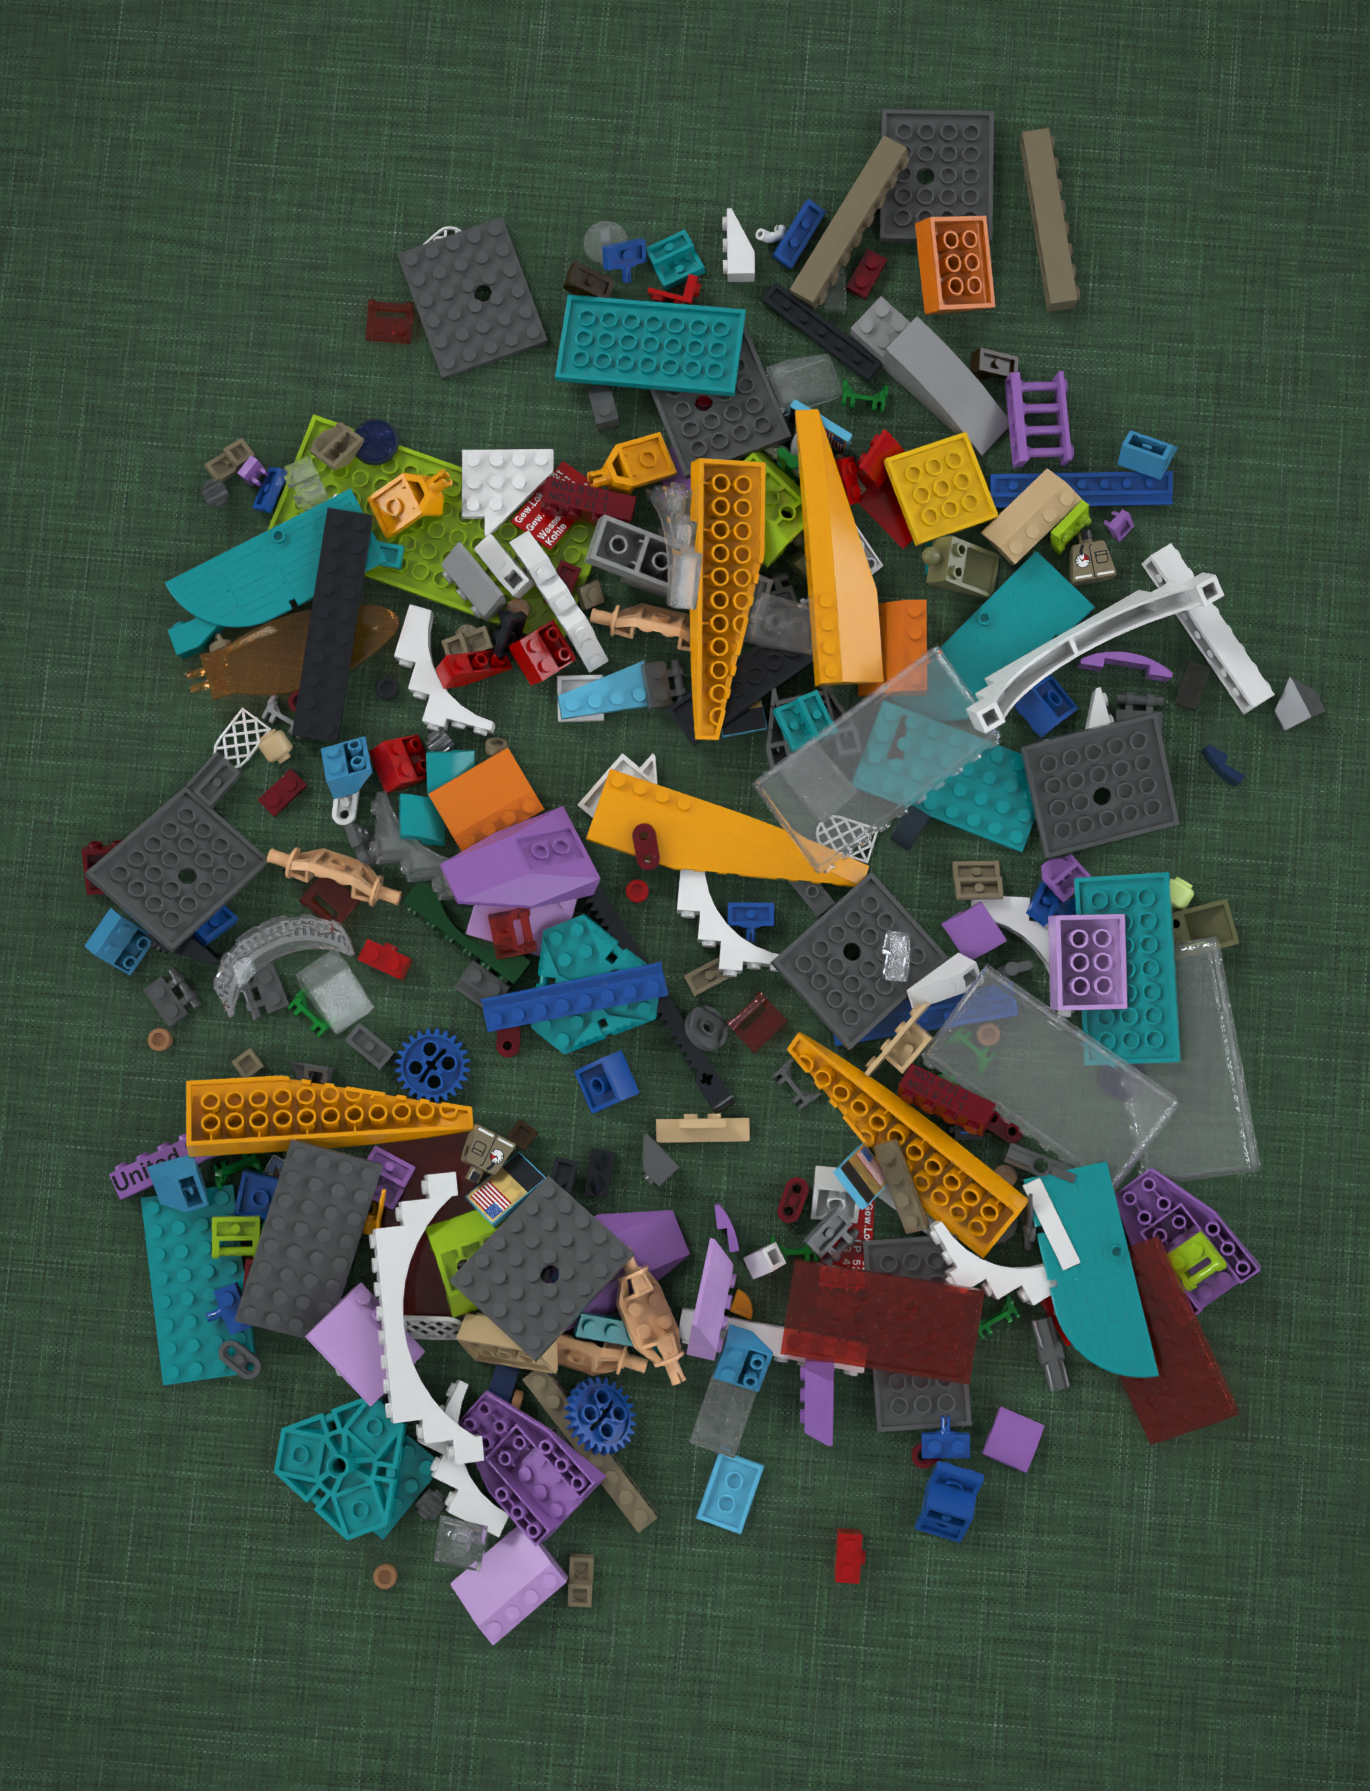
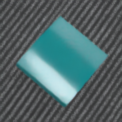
M682 230L646 247V254L665 291L687 282L689 274L700 276L706 273L705 267L698 257L694 244L686 230Z
M818 690L800 696L795 701L777 707L772 711L791 752L800 750L837 732Z
M475 750L428 751L426 753L427 797L430 798L428 795L430 792L475 767Z
M400 793V839L421 840V844L444 846V821L431 798Z

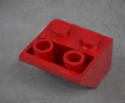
M885 429L880 435L876 434L870 442L871 447L868 453L863 452L857 461L858 478L865 486L879 494L889 479L883 461L886 458L905 452Z
M554 620L508 646L531 686L544 681L577 660Z
M418 734L383 741L369 751L386 794L404 790L427 780L426 752Z

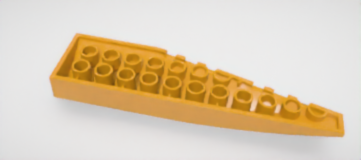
M795 410L815 687L883 683L878 597L875 582L819 410Z
M699 458L691 462L690 652L695 740H719L726 712L725 707L730 696V687L737 668L736 662L741 652L749 620L748 614L753 604V594L755 586L758 584L759 570L765 556L766 462Z
M613 769L609 770L586 838L588 841L636 857L632 837L633 830L641 823H648L656 831L660 853L659 865L674 870L689 869L694 870V872L710 871L724 875L730 873L744 877L775 880L781 878L795 882L802 880L811 881V883L821 884L822 882L832 883V885L855 887L866 877L869 868L868 865L774 825ZM646 831L640 832L641 839L645 840L648 838L649 835ZM650 854L644 856V860L650 862L653 860Z
M798 1032L787 1048V1051L806 1073H810L819 1090H824L830 1098L829 1102L834 1108L837 1107L844 1115L842 1118L860 1140L875 1153V1145L897 1139L924 1211L936 1221L943 1222L949 1232L957 1234L959 1240L980 1257L984 1258L1027 1205L1028 1198L896 1094L872 1077H867L863 1071L805 1034Z
M282 1075L186 1081V1147L189 1157L282 1152L288 1150L291 1139L324 1148H339L421 1139L467 1132L474 1129L472 1107L445 1102L439 1104L430 1102L427 1099L420 1098V1100H415L403 1095L391 1096L385 1095L384 1092L348 1086L346 1088L336 1087L330 1083L323 1085L312 1083L311 1080H294Z

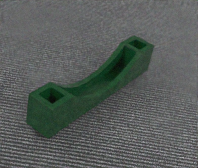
M422 880L417 882L403 901L408 905L406 910L416 917L421 914L426 918L424 922L433 930L441 929L445 932L443 937L452 944L456 941L463 946L461 951L471 958L476 955L481 959L479 963L489 972L492 969L500 973L497 978L508 986L511 982L517 985L532 965V962L513 948L488 947L466 937L449 918L442 896Z

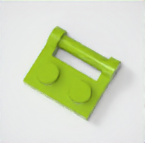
M1081 500L1051 531V547L1056 553L1061 554L1065 550V546L1077 533L1092 522L1089 517V505L1085 501Z
M260 1215L213 1216L212 1259H220V1256H253L254 1258L260 1239ZM253 1240V1246L220 1247V1241Z
M1199 1231L1163 1257L1182 1280V1284L1187 1291L1197 1288L1198 1283L1216 1271L1220 1272L1227 1267L1226 1261L1202 1231ZM1206 1257H1209L1211 1263L1191 1276L1187 1270Z

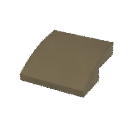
M954 861L952 863L956 900L1003 899L999 861Z

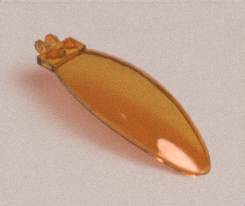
M360 605L350 670L375 654L393 637L399 626V617L396 613L381 606ZM312 609L275 619L246 633L223 650L200 655L203 668L187 672L186 677L187 679H194L205 675L207 681L192 685L190 691L194 693L209 688L213 700L235 695V693L244 695H278L299 691Z

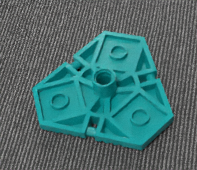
M583 914L543 930L538 969L540 981L536 984V987L549 985V977L556 978L555 983L646 965V963L628 948L624 950L617 945L619 943L618 940ZM611 952L618 957L615 962L608 958ZM659 998L531 1023V1028L560 1052L567 1054L607 1038L606 1036L609 1034L614 1036L655 1020ZM605 1018L608 1025L602 1027L600 1020Z
M363 1398L332 1409L331 1413L327 1414L324 1412L281 1429L274 1473L306 1503L312 1501L316 1505L314 1510L347 1541L390 1525L398 1479L395 1477L396 1470L400 1468L407 1422L392 1423L390 1418H386L385 1404L387 1403L381 1398L372 1406H369ZM335 1421L337 1426L336 1430H333L331 1422ZM340 1458L344 1460L346 1464L345 1471L340 1468ZM381 1467L387 1468L386 1475L380 1473ZM320 1490L326 1493L323 1498L318 1494Z

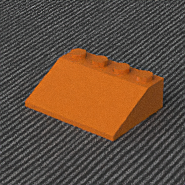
M986 216L929 217L915 223L925 315L995 308Z
M900 600L878 603L884 682L858 684V697L927 696L926 600Z
M508 747L428 794L461 851L466 850L495 832L526 821L544 810Z

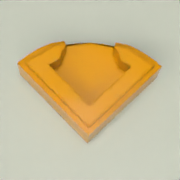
M737 1289L729 1311L751 1320L753 1312L751 1301L746 1293Z

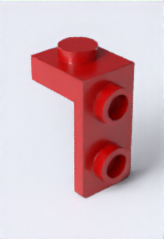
M689 274L683 296L653 288H648L647 293L652 297L651 300L664 303L669 301L674 304L693 305L694 297H699L701 284L698 283V276Z

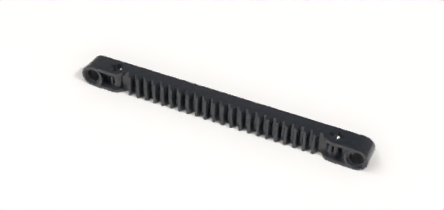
M598 884L594 895L589 896L585 902L587 905H593L590 909L592 913L599 912L595 918L597 921L603 920L600 926L603 929L608 928L606 932L619 941L618 946L623 950L628 948L648 964ZM659 997L657 1014H663L659 1019L660 1022H668L664 1027L665 1030L672 1029L669 1036L670 1038L677 1037V1040L674 1042L675 1046L682 1045L679 1050L680 1054L687 1053L684 1060H692L689 1068H697L698 1070L695 1078L698 1088L715 1114L720 1113L733 1105L735 1101L703 1050L691 1043L686 1034L685 1021L670 997ZM703 1073L713 1075L711 1085L708 1086V1084L700 1082L703 1079Z

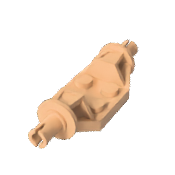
M644 603L621 610V605H616L613 613L595 608L592 609L590 623L610 626V636L614 637L616 634L633 639L638 627L641 631H656L666 637L678 636L677 649L690 651V616L687 613Z
M296 847L290 855L271 848L267 856L268 863L286 868L285 877L288 879L294 877L308 883L314 875L320 878L327 877L336 880L338 884L351 885V898L369 902V905L372 907L375 906L379 899L398 906L402 897V891L383 886L384 877L382 875L377 876L369 865L359 862L358 859L325 848L301 853L300 848Z
M633 1256L623 1267V1275L617 1278L619 1285L616 1306L634 1348L651 1360L654 1367L665 1366L672 1386L681 1383L680 1381L686 1380L678 1362L680 1357L685 1354L684 1350H681L678 1326L660 1284L648 1271V1265L637 1266ZM628 1279L631 1280L634 1291L629 1294ZM657 1346L663 1357L660 1358L652 1347Z
M563 1334L557 1339L558 1365L592 1376L616 1371V1374L619 1375L621 1368L624 1369V1367L644 1374L649 1359L630 1354L626 1345L604 1342L603 1348L593 1342L579 1341L568 1334Z

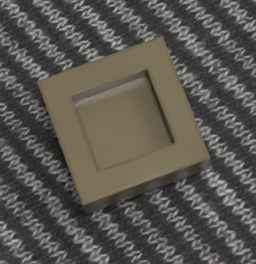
M593 580L575 588L582 609H589L605 602L599 580Z
M249 1048L232 1061V1064L243 1078L252 1077L265 1067L252 1048Z

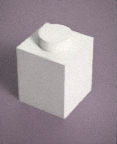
M776 1242L760 1248L743 1258L753 1279L773 1272L786 1264Z

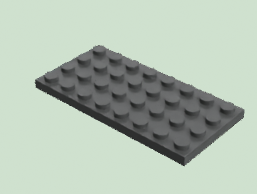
M290 1140L235 1315L236 1322L307 1339L305 1336L341 1300L383 1167L382 1163L299 1140Z
M951 1234L957 1240V1234ZM931 1236L862 1240L877 1432L941 1428L940 1416L942 1415L945 1416V1425L946 1415L951 1416L950 1427L971 1426L962 1296L956 1290L952 1291L946 1283L947 1275L945 1271L951 1268L952 1265H947L941 1255L944 1252L940 1244L936 1245ZM924 1285L926 1289L920 1293ZM920 1293L901 1309L900 1304L911 1295ZM898 1307V1312L889 1317L888 1314Z

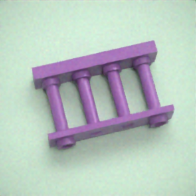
M1059 371L1053 377L1052 382H1023L1020 379V372H1011L1005 379L1013 468H1022L1032 457H1060L1061 466H1066L1072 460L1074 447L1070 442L1066 401L1068 383L1064 379V371ZM1025 391H1053L1054 403L1025 404L1022 400V394ZM1026 413H1056L1057 425L1027 426L1024 416ZM1029 435H1058L1059 447L1030 448L1027 446L1026 438Z

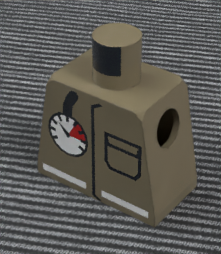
M1091 530L1077 533L1079 544L1073 545L1069 550V582L1073 586L1113 580L1117 573L1105 541L1093 542Z
M473 1124L474 1129L468 1132L461 1161L471 1166L465 1178L478 1184L483 1173L493 1176L497 1174L516 1144L478 1124Z

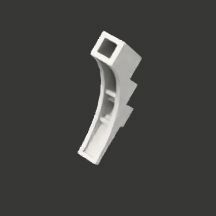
M527 531L509 542L517 558L560 622L589 673L608 662L609 660L598 642L588 619L574 601L569 589L559 577L550 559L531 533Z
M409 605L394 657L399 661V665L412 668V665L415 666L408 689L413 693V697L426 700L427 697L429 698L422 719L423 723L427 725V729L431 731L436 730L437 732H440L441 729L447 731L450 722L454 728L464 730L465 727L472 728L474 733L486 736L487 733L493 734L495 729L494 722L467 710L446 689H443L434 667L431 652V630L434 614L432 610Z
M680 870L677 914H681L683 918H695V915H700L697 943H702L703 947L710 948L716 947V944L720 945L718 972H723V976L737 977V974L742 973L743 965H747V969L760 970L761 966L770 967V971L778 972L770 962L779 954L754 946L740 937L724 921L710 896L705 871Z
M1003 896V899L971 900V907L982 901L998 926L1007 929L1026 942L1042 960L1050 975L1048 924L1043 927L1037 921H1029L1030 916L1026 914V911L1030 904V898ZM1058 1010V1017L1069 1018L1075 1010Z
M935 1221L929 1225L932 1230L929 1232L932 1240L936 1245L940 1244L944 1251L941 1255L947 1265H952L951 1268L945 1271L947 1275L946 1283L952 1291L956 1290L958 1293H963L982 1281L981 1287L985 1294L998 1300L1018 1287L1017 1294L1022 1302H1027V1304L1034 1306L1051 1295L1050 1287L1058 1286L1056 1279L1047 1281L1043 1263L1030 1267L995 1265L980 1259L966 1250L953 1238L943 1222Z
M457 1380L456 1383H451L446 1393V1396H448L445 1406L440 1405L444 1413L457 1424L462 1400L468 1384ZM417 1439L419 1443L441 1453L440 1458L436 1456L430 1467V1470L433 1471L431 1476L456 1488L454 1492L450 1491L444 1503L447 1505L445 1510L499 1537L509 1515L492 1504L479 1491L469 1476L464 1463L454 1464L452 1459H448L447 1445L450 1444V1441L424 1444L421 1442V1439Z

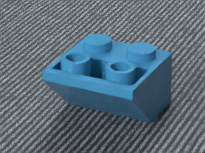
M1130 430L1121 446L1118 465L1161 480L1178 447Z
M366 737L321 748L326 782L333 798L338 799L356 794L372 774Z
M110 908L85 944V947L96 957L131 976L150 948L152 940L147 936L149 934L148 931Z
M186 1155L147 1167L160 1204L183 1212L209 1206L206 1186L195 1157Z
M729 1324L723 1340L721 1353L718 1354L713 1378L759 1392L773 1356V1351L752 1331Z

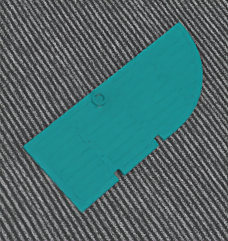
M350 488L165 582V585L171 595L184 609L208 623L240 628L268 622L292 610L290 601L295 599L297 605L300 606L313 599L327 508L363 513ZM373 531L366 572L387 562Z
M1036 551L927 661V696H892L890 699L901 708L935 721L954 722L970 719L966 708L977 703L978 699L975 693L988 686L984 678L1051 641L1055 635L1059 636L1077 626L1095 607Z
M1107 1161L1065 1170L1076 1175L1074 1183L1067 1182L1050 1174L1023 1179L1024 1185L1038 1178L1041 1179L1081 1262L1063 1270L1046 1233L1036 1234L1047 1281L1057 1280L1058 1286L1050 1287L1049 1289L1056 1317L1067 1339L1087 1360L1106 1371L1135 1378L1159 1376ZM1033 1208L1034 1226H1042Z

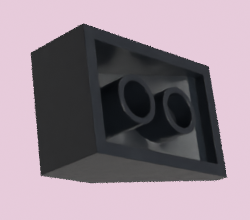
M150 933L147 935L152 940L150 944L159 952L163 951L166 954L170 952ZM192 935L172 952L176 955L220 966L226 964V961L208 945L204 946Z

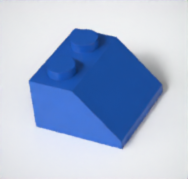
M1051 674L1031 688L1014 705L1018 713L1027 720L1032 730L1041 738L1079 709Z
M622 1050L574 1071L592 1114L639 1094Z

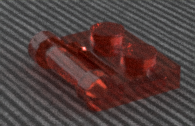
M368 299L366 340L411 344L414 302L400 304L376 302V299ZM376 311L406 313L405 319L376 317Z
M319 877L301 897L299 902L304 907L308 906L322 920L330 924L329 927L334 931L335 927L339 928L361 900L351 898V892L343 885L338 884L336 880ZM316 894L339 912L335 918L313 899Z
M516 908L488 915L497 960L532 953L538 949L536 941L533 940L529 920L531 915L530 909ZM520 919L524 943L519 945L513 920Z
M760 991L754 995L755 998L733 1019L730 1018L726 1022L753 1053L788 1022ZM763 1005L766 1010L743 1031L739 1025L759 1006Z

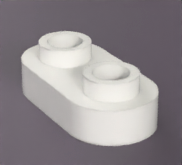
M359 791L350 796L334 799L332 817L337 824L345 826L355 821ZM344 811H348L349 816L346 819H342L341 814Z

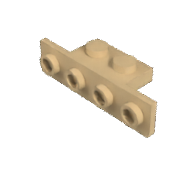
M928 1002L922 1005L918 1003L909 1013L912 1016L907 1023L903 1021L896 1028L895 1032L897 1035L893 1040L888 1039L881 1046L880 1049L883 1052L878 1057L873 1056L866 1064L868 1069L864 1073L867 1077L872 1075L885 1059L903 1074L931 1042L933 1037L916 1023L929 1008L930 1004Z
M684 1114V1119H656V1141L658 1143L738 1142L750 1140L749 1118H721V1114H707V1119H698V1114Z

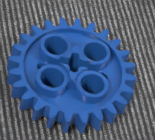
M430 1028L426 1029V1035H423L421 1031H417L418 1038L416 1039L410 1035L411 1043H402L406 1050L398 1051L402 1059H397L395 1062L401 1064V1067L395 1069V1072L402 1073V1076L397 1080L405 1081L406 1083L402 1089L410 1088L409 1096L417 1093V1100L425 1096L427 1100L431 1101L432 1097H434L435 1102L439 1103L440 1096H442L445 1101H448V1093L456 1096L455 1088H464L460 1083L461 1080L468 1081V1078L464 1076V1072L471 1071V1069L465 1067V1064L471 1062L470 1059H464V1055L468 1053V1050L461 1051L460 1048L464 1043L459 1042L456 1044V1035L449 1039V1031L447 1030L443 1035H440L439 1028H436L434 1034H432ZM429 1043H434L437 1048L436 1053L432 1056H428L425 1051ZM446 1049V1053L436 1063L438 1069L431 1070L424 1082L421 1083V1077L430 1069L429 1061H436L441 1051ZM447 1057H452L455 1061V1066L451 1070L445 1069L443 1065ZM416 1061L422 1064V1071L417 1075L411 1070L412 1064ZM435 1075L441 1080L440 1086L436 1089L432 1088L429 1084L430 1078Z
M599 1377L594 1379L588 1378L577 1384L576 1388L570 1391L572 1395L566 1398L570 1404L564 1407L566 1411L570 1412L564 1419L571 1422L567 1426V1429L574 1430L571 1437L578 1436L577 1445L585 1443V1451L592 1449L593 1455L599 1452L602 1456L608 1453L611 1455L623 1449L624 1445L631 1441L629 1437L634 1434V1431L630 1428L636 1425L631 1420L632 1417L636 1416V1413L629 1410L634 1405L627 1404L626 1402L629 1395L622 1396L623 1388L621 1387L616 1390V1382L608 1385L607 1378L601 1381ZM609 1403H611L610 1407L602 1413V1410L606 1409ZM597 1420H599V1422L595 1423V1424L592 1426L591 1430H590V1426H591L594 1422H596Z

